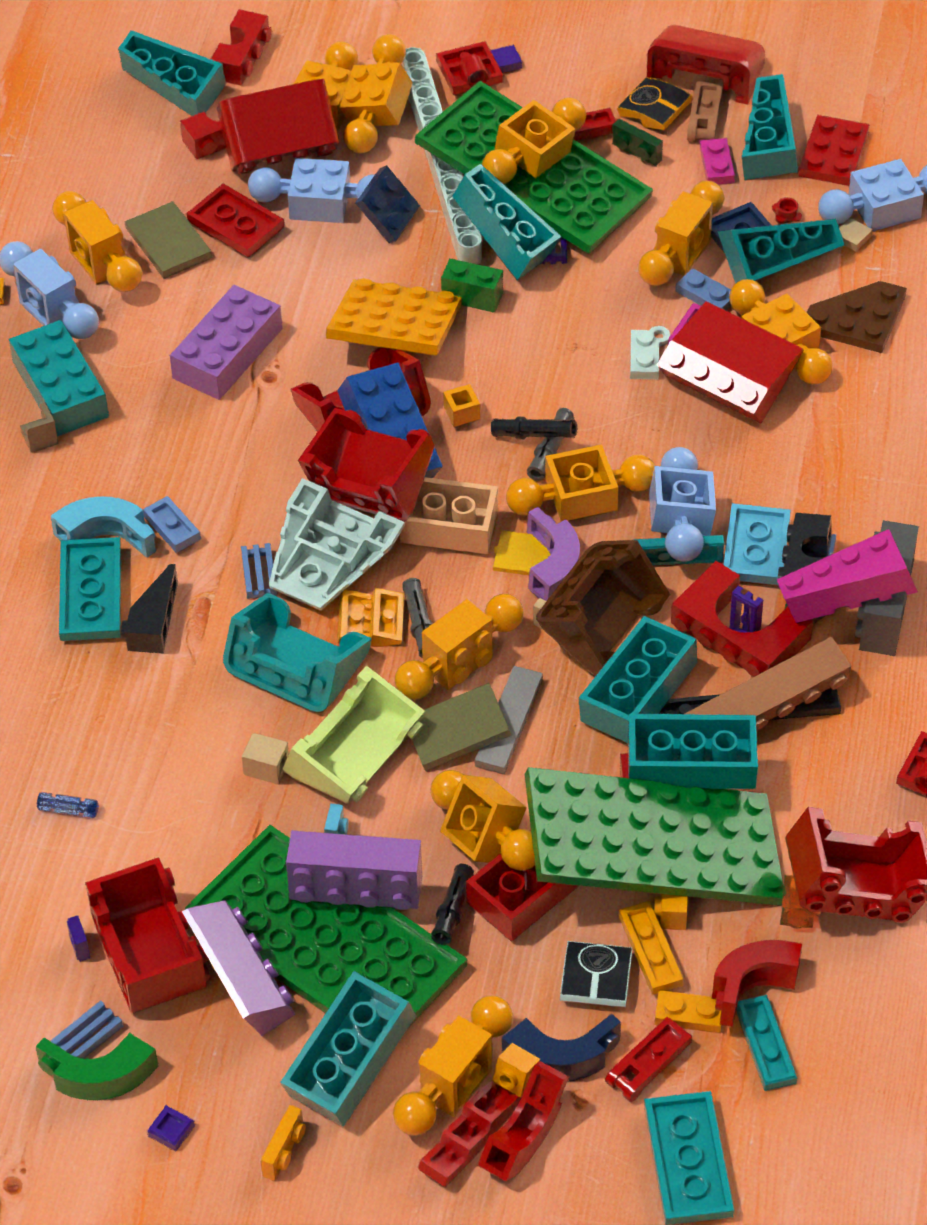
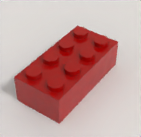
M500 853L466 881L467 904L512 942L579 887V885L537 881L536 866L524 871L512 869L504 862Z

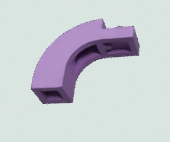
M536 507L528 513L527 533L532 534L543 544L551 555L530 568L528 589L538 598L547 601L579 560L580 543L577 533L566 519L556 524L551 516L546 515L539 507Z

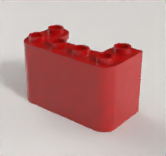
M315 79L224 99L218 103L217 112L231 171L238 170L239 174L254 171L259 162L266 161L267 165L282 162V157L293 155V159L309 156L308 151L317 153V157L333 154V150L339 145L325 79Z
M807 807L785 837L800 906L811 912L821 911L837 913L838 915L861 916L868 919L893 920L898 923L910 920L927 901V840L922 822L907 821L905 830L893 833L892 828H886L879 837L832 831L830 820L825 819L822 808Z
M159 857L85 882L94 925L131 1014L207 988L206 981L211 979L206 962H208L207 954L201 944H197L195 937H188L186 929H189V926L182 913L183 910L177 912L175 904H178V900L173 888L175 886L173 874L169 867L164 869Z

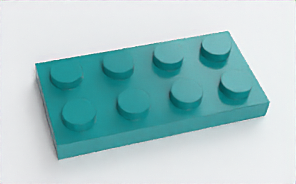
M120 537L61 540L60 641L121 638Z
M711 1091L644 1099V1109L665 1225L734 1217L733 1201Z

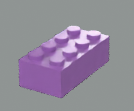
M233 285L170 354L172 378L220 400L283 329L281 305Z
M291 830L286 860L290 899L300 902H330L335 905L345 903L358 904L365 907H394L400 910L408 908L418 909L422 883L421 840Z

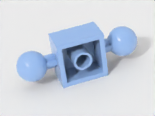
M295 158L291 179H281V176L275 170L263 167L251 174L248 180V189L252 197L260 202H271L281 193L288 194L290 220L344 223L348 198L358 199L375 174L363 177L359 183H350L349 161Z
M901 159L853 171L850 175L849 194L839 189L826 192L820 198L818 204L819 214L823 220L836 219L838 224H842L851 217L853 210L857 209L867 227L873 229L872 232L920 219L924 198L923 192L927 194V165L922 168L919 176L915 178L912 177Z
M20 241L10 242L1 249L0 267L6 274L16 278L20 304L43 326L62 320L71 337L76 339L89 338L96 332L99 325L97 312L90 305L79 303L75 295L74 287L76 286V281L69 271L65 272L53 256L49 257L41 248L33 252L27 244Z
M675 447L664 454L661 466L654 467L649 491L651 531L667 533L665 546L669 555L678 561L687 562L695 559L701 553L704 545L703 536L711 535L716 513L713 471L698 470V461L692 451L684 447Z

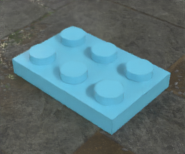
M732 503L723 565L739 574L740 581L778 585L779 567H784L782 553L784 545H787V528L790 523L791 510Z

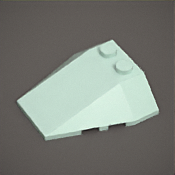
M302 478L287 502L284 527L281 529V541L279 550L275 555L269 587L316 609L323 610L392 548L403 530L405 522L378 511L375 518L367 516L332 501L327 488Z

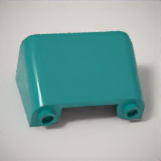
M266 593L231 617L223 655L224 666L229 673L311 711L321 712L334 702L368 655L372 638L358 632H348L341 638L338 647L289 625L291 618L289 605L283 599Z

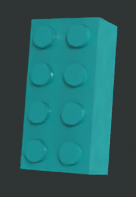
M62 320L9 339L13 364L38 407L40 408V404L46 403L55 421L57 437L109 417L106 393Z
M643 616L578 698L580 721L628 743L629 714H658L698 663L697 639Z
M629 714L628 778L655 781L686 788L756 789L758 772L756 715Z
M353 971L280 1081L287 1094L344 1127L416 1017L410 1003Z

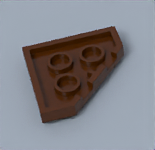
M878 281L811 304L807 314L821 327L820 337L882 353L906 297L907 288Z

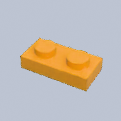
M659 990L654 1025L660 1024L668 1016L683 1029L720 1033L721 1011L715 1010L716 999H712L710 996Z
M289 1104L260 1160L263 1177L275 1181L280 1170L285 1171L292 1156L291 1149L295 1142H301L306 1130V1124L303 1123L302 1109Z

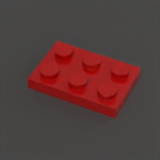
M817 114L799 167L798 176L849 186L851 172L857 170L870 124Z
M224 183L186 213L187 220L246 257H250L285 227L283 218Z

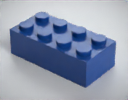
M399 363L347 376L337 390L345 411L352 410L358 413L362 418L363 425L368 430L407 440L406 436L410 430L422 429L428 432ZM435 447L425 477L434 478L443 467Z

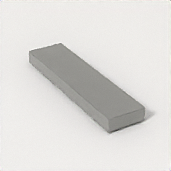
M513 666L498 703L512 736L480 748L475 758L476 767L505 774L543 681V673Z

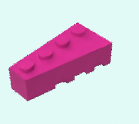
M889 529L777 579L783 597L796 623L834 614L836 608L844 606L850 607V609L862 606V602L879 598L880 602L892 599V594L906 591L907 595L918 592Z

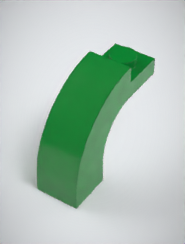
M131 1033L113 1051L94 1059L75 1057L45 1037L35 1046L38 1064L44 1072L53 1075L56 1090L67 1096L82 1100H106L126 1094L141 1085L158 1067L156 1049Z

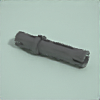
M560 408L557 410L554 420L574 419V413L567 408ZM544 437L542 443L537 445L534 450L535 457L527 469V474L531 479L536 481L544 479L545 456L557 454V450L564 437Z
M409 578L402 583V588L412 622L410 627L411 634L416 638L419 656L423 658L422 631L432 625L433 622L429 620L421 581L417 578Z

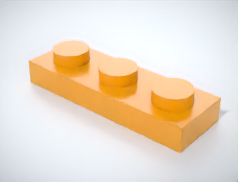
M650 901L619 909V919L631 947H633L632 949L652 995L658 994L659 990L668 991L682 987L683 976Z

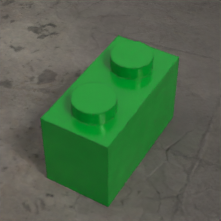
M450 258L441 276V291H450L454 296L461 297L462 306L495 313L503 295V270Z

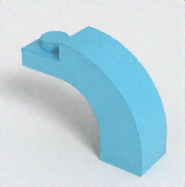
M90 497L72 502L51 515L53 533L59 540L91 539L101 535H114L128 541L146 558L156 552L155 533L145 523L143 510L129 501L114 497Z

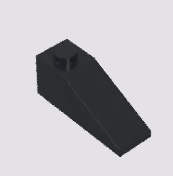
M169 564L130 608L128 620H123L121 637L126 639L128 651L164 654L178 586L176 564Z

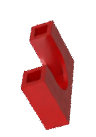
M715 561L672 603L671 623L679 631L686 632L696 638L703 646L710 647L721 654L727 661L737 664L752 677L795 656L811 640L813 620L810 619L796 623L788 606L771 624L759 631L739 632L725 626L719 620L718 614L731 602L732 592L739 586L740 575Z

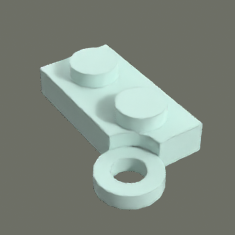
M655 326L649 331L631 330L630 379L659 380V367L657 366L659 362V346H664L668 343L670 331L667 328ZM662 334L664 337L656 338L654 335Z

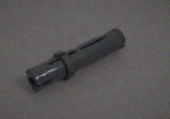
M518 416L516 419L494 418V421L491 422L493 437L511 436L516 439H525L526 437L575 438L578 429L575 419L531 420Z
M457 864L455 866L444 902L437 909V921L431 933L432 940L437 944H449L455 926L461 921V908L466 898V881L474 875L473 868L467 864Z

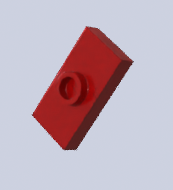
M611 108L587 112L583 126L575 131L573 139L578 141L612 134L613 124L616 122Z

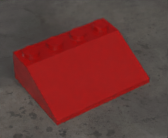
M706 301L671 340L657 366L665 376L762 424L804 349Z

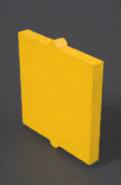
M501 530L498 546L494 547L496 556L493 571L529 575L531 567L544 561L551 554L532 534Z

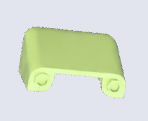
M368 666L357 675V684L345 692L339 704L310 736L307 734L304 739L300 738L291 748L283 767V771L293 779L347 804L351 800L357 803L368 789L365 786L407 737L413 739L423 727L420 720L425 711Z

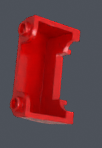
M670 25L649 47L646 78L662 80L664 76H667V78L672 79L676 69L723 79V90L732 89L736 94L735 102L748 105L755 89L756 78H759L765 63V49L755 41L679 25Z
M379 347L372 351L367 361L368 370L399 363L421 416L427 414L431 406V398L420 360L397 349ZM310 382L302 383L290 389L296 406L317 432L334 408L345 410L337 390L323 397L320 388Z
M334 408L304 450L298 462L310 482L328 489L332 501L376 515L380 511L405 522L414 511L435 445L432 436L425 430H410L406 436L407 440L366 429L362 423L361 416L355 411Z

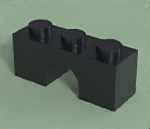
M795 514L794 523L788 524L787 542H789V546L784 545L782 563H785V566L779 567L778 579L823 559L816 557H828L832 539L831 515Z

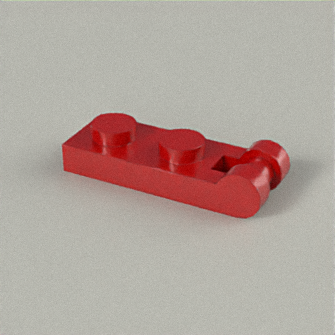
M667 1016L608 1072L605 1082L612 1088L618 1087L623 1091V1097L633 1102L639 1097L642 1090L692 1043V1035ZM630 1071L636 1075L632 1081L625 1077Z

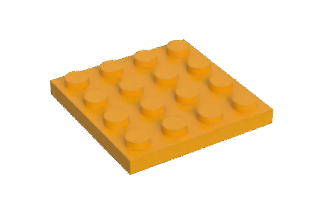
M366 278L353 279L326 328V339L437 356L461 307V297L454 296L450 291L436 292L426 290L423 287H403L392 282L383 284L372 282Z

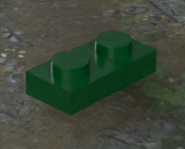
M618 119L613 124V145L654 166H657L662 161L663 141L621 119Z

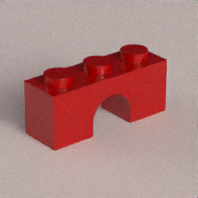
M241 9L236 13L230 24L231 45L219 43L211 57V60L222 63L226 83L242 86L246 77L251 75L256 59H260L263 46L271 39L272 28L269 27L268 15Z
M205 112L180 121L182 141L196 160L226 148L220 121L210 119Z

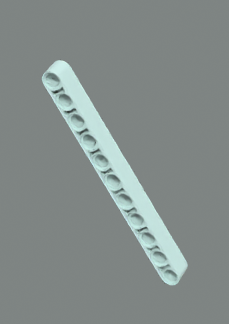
M410 47L406 49V56L402 66L413 82L408 97L420 132L439 116L443 110L424 51L420 48ZM425 150L457 260L480 264L482 261L481 233L452 197L463 175L460 171Z

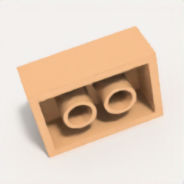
M424 477L414 511L408 520L405 521V526L400 533V543L488 554L498 512V486Z

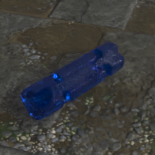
M40 792L37 798V809L50 812L51 809H54L56 813L76 816L83 813V817L95 818L99 809L96 799L85 798L84 801H81L82 797L56 794L53 797V793Z

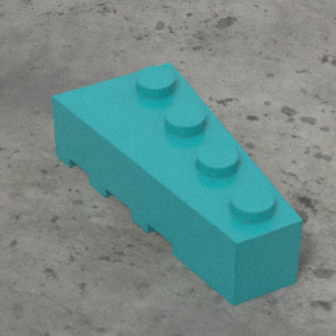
M131 30L118 48L124 71L191 116L201 112L206 113L226 85L222 63Z
M783 74L756 78L752 111L749 115V127L745 137V148L742 152L744 180L798 172L796 147Z
M481 164L464 175L452 195L517 280L542 263L551 254L561 238L553 228Z
M836 219L718 232L735 284L744 279L758 280L845 245Z

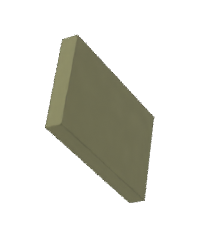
M173 201L125 221V228L163 278L212 258L210 248Z
M488 683L424 709L425 713L420 720L423 727L412 740L423 768L427 771L512 735L491 685Z

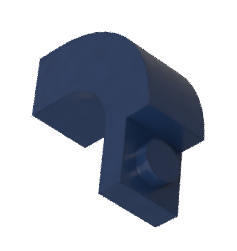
M611 1014L579 1038L558 1040L542 1033L526 1018L502 1036V1053L513 1043L538 1057L546 1065L569 1076L567 1082L584 1079L605 1068L606 1052L612 1051L620 1042L621 1022Z

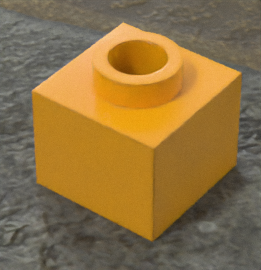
M470 384L443 392L444 409L453 427L481 419L480 402Z
M662 894L661 897H655L654 912L656 916H661L660 926L662 929L686 930L688 896Z
M512 1043L498 1057L492 1081L521 1097L533 1067L536 1063L540 1062V1059Z

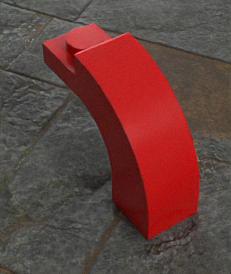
M783 940L756 941L740 946L724 957L715 971L712 999H716L715 1010L721 1011L720 1025L733 1027L738 1001L751 988L769 985L795 990L802 943Z
M541 1061L536 1063L515 1111L500 1130L489 1135L477 1166L506 1182L516 1176L531 1160L551 1129L562 1106V1103L559 1101L569 1076Z

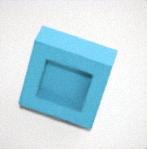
M331 803L324 833L347 835L349 819L344 818L343 805Z

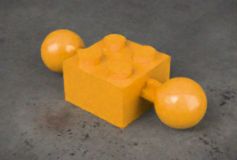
M386 34L375 41L372 55L377 64L353 65L339 108L349 122L344 130V142L355 153H366L376 145L378 133L375 126L399 125L413 82L401 65L406 56V47L404 42L396 35Z
M343 41L333 43L328 47L325 53V64L306 60L293 83L325 79L336 129L338 130L345 119L339 106L353 65L358 63L356 49L351 44Z
M563 98L554 105L551 112L537 101H531L499 125L495 150H492L485 156L482 166L502 184L508 183L514 178L517 165L537 178L570 153L574 133L583 126L586 120V110L583 104L575 98Z
M702 181L696 184L690 193L683 191L677 200H673L670 203L666 215L658 219L655 226L657 241L654 250L645 253L638 264L639 275L644 282L658 286L669 281L673 272L685 276L711 241L712 215L719 212L724 204V192L717 183Z
M65 191L59 194L53 202L52 210L56 220L66 226L69 252L96 285L108 280L110 286L117 291L129 292L134 290L141 282L142 269L136 260L126 256L121 243L124 237L120 227L117 224L114 225L110 221L104 208L100 209L93 200L86 202L81 194L74 191Z
M744 279L734 284L730 290L729 301L732 308L737 313L742 314L741 318L804 349L796 363V371L801 380L812 385L826 381L832 373L833 364L828 353L819 349L821 327L788 293L765 304V292L758 282Z
M602 444L545 456V480L547 484L539 485L536 481L529 478L517 479L507 489L506 502L514 513L527 516L529 511L536 507L540 508L543 501L553 499L561 522L565 519L569 521L617 511L618 486L624 485L627 489L634 492H643L649 489L655 464L644 455H632L623 461L620 469L612 470Z
M499 594L489 600L484 613L468 599L464 600L422 631L423 662L411 660L403 663L395 674L396 689L409 699L417 700L429 694L432 690L434 679L447 690L456 684L463 683L469 674L477 668L487 665L493 657L492 633L495 631L502 633L511 632L521 624L524 611L520 601L512 595Z
M446 770L439 773L433 779L430 789L432 799L440 808L448 810L440 832L476 862L489 863L501 853L504 862L512 869L524 871L535 866L531 831L518 829L527 809L524 804L492 778L464 775L455 770Z
M491 995L479 999L471 1010V1022L458 1015L451 1025L446 1024L442 1028L438 1041L432 1049L427 1048L422 1053L418 1063L420 1066L419 1082L421 1083V1090L419 1092H409L401 1096L393 1109L394 1122L402 1132L417 1136L429 1131L436 1120V1107L455 1118L464 1104H466L492 1070V1038L504 1035L510 1029L513 1021L512 1009L503 998Z

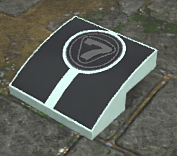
M568 941L560 1000L626 1007L633 947Z

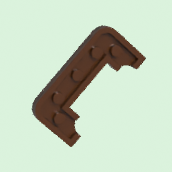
M638 540L600 541L590 546L583 553L538 611L536 620L549 636L596 676L615 653L611 649L637 615H654L658 613L670 596V593Z

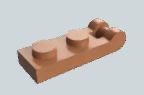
M696 81L687 132L688 141L715 139L723 84ZM697 126L707 127V129L697 128Z

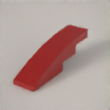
M491 1080L464 1104L462 1115L442 1132L440 1142L420 1159L418 1170L446 1187L483 1149L489 1135L500 1129L516 1109L521 1097Z

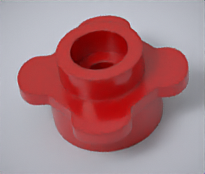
M782 198L777 203H774L772 211L776 213L775 221L780 224L800 221L802 214L798 212V202L792 198Z

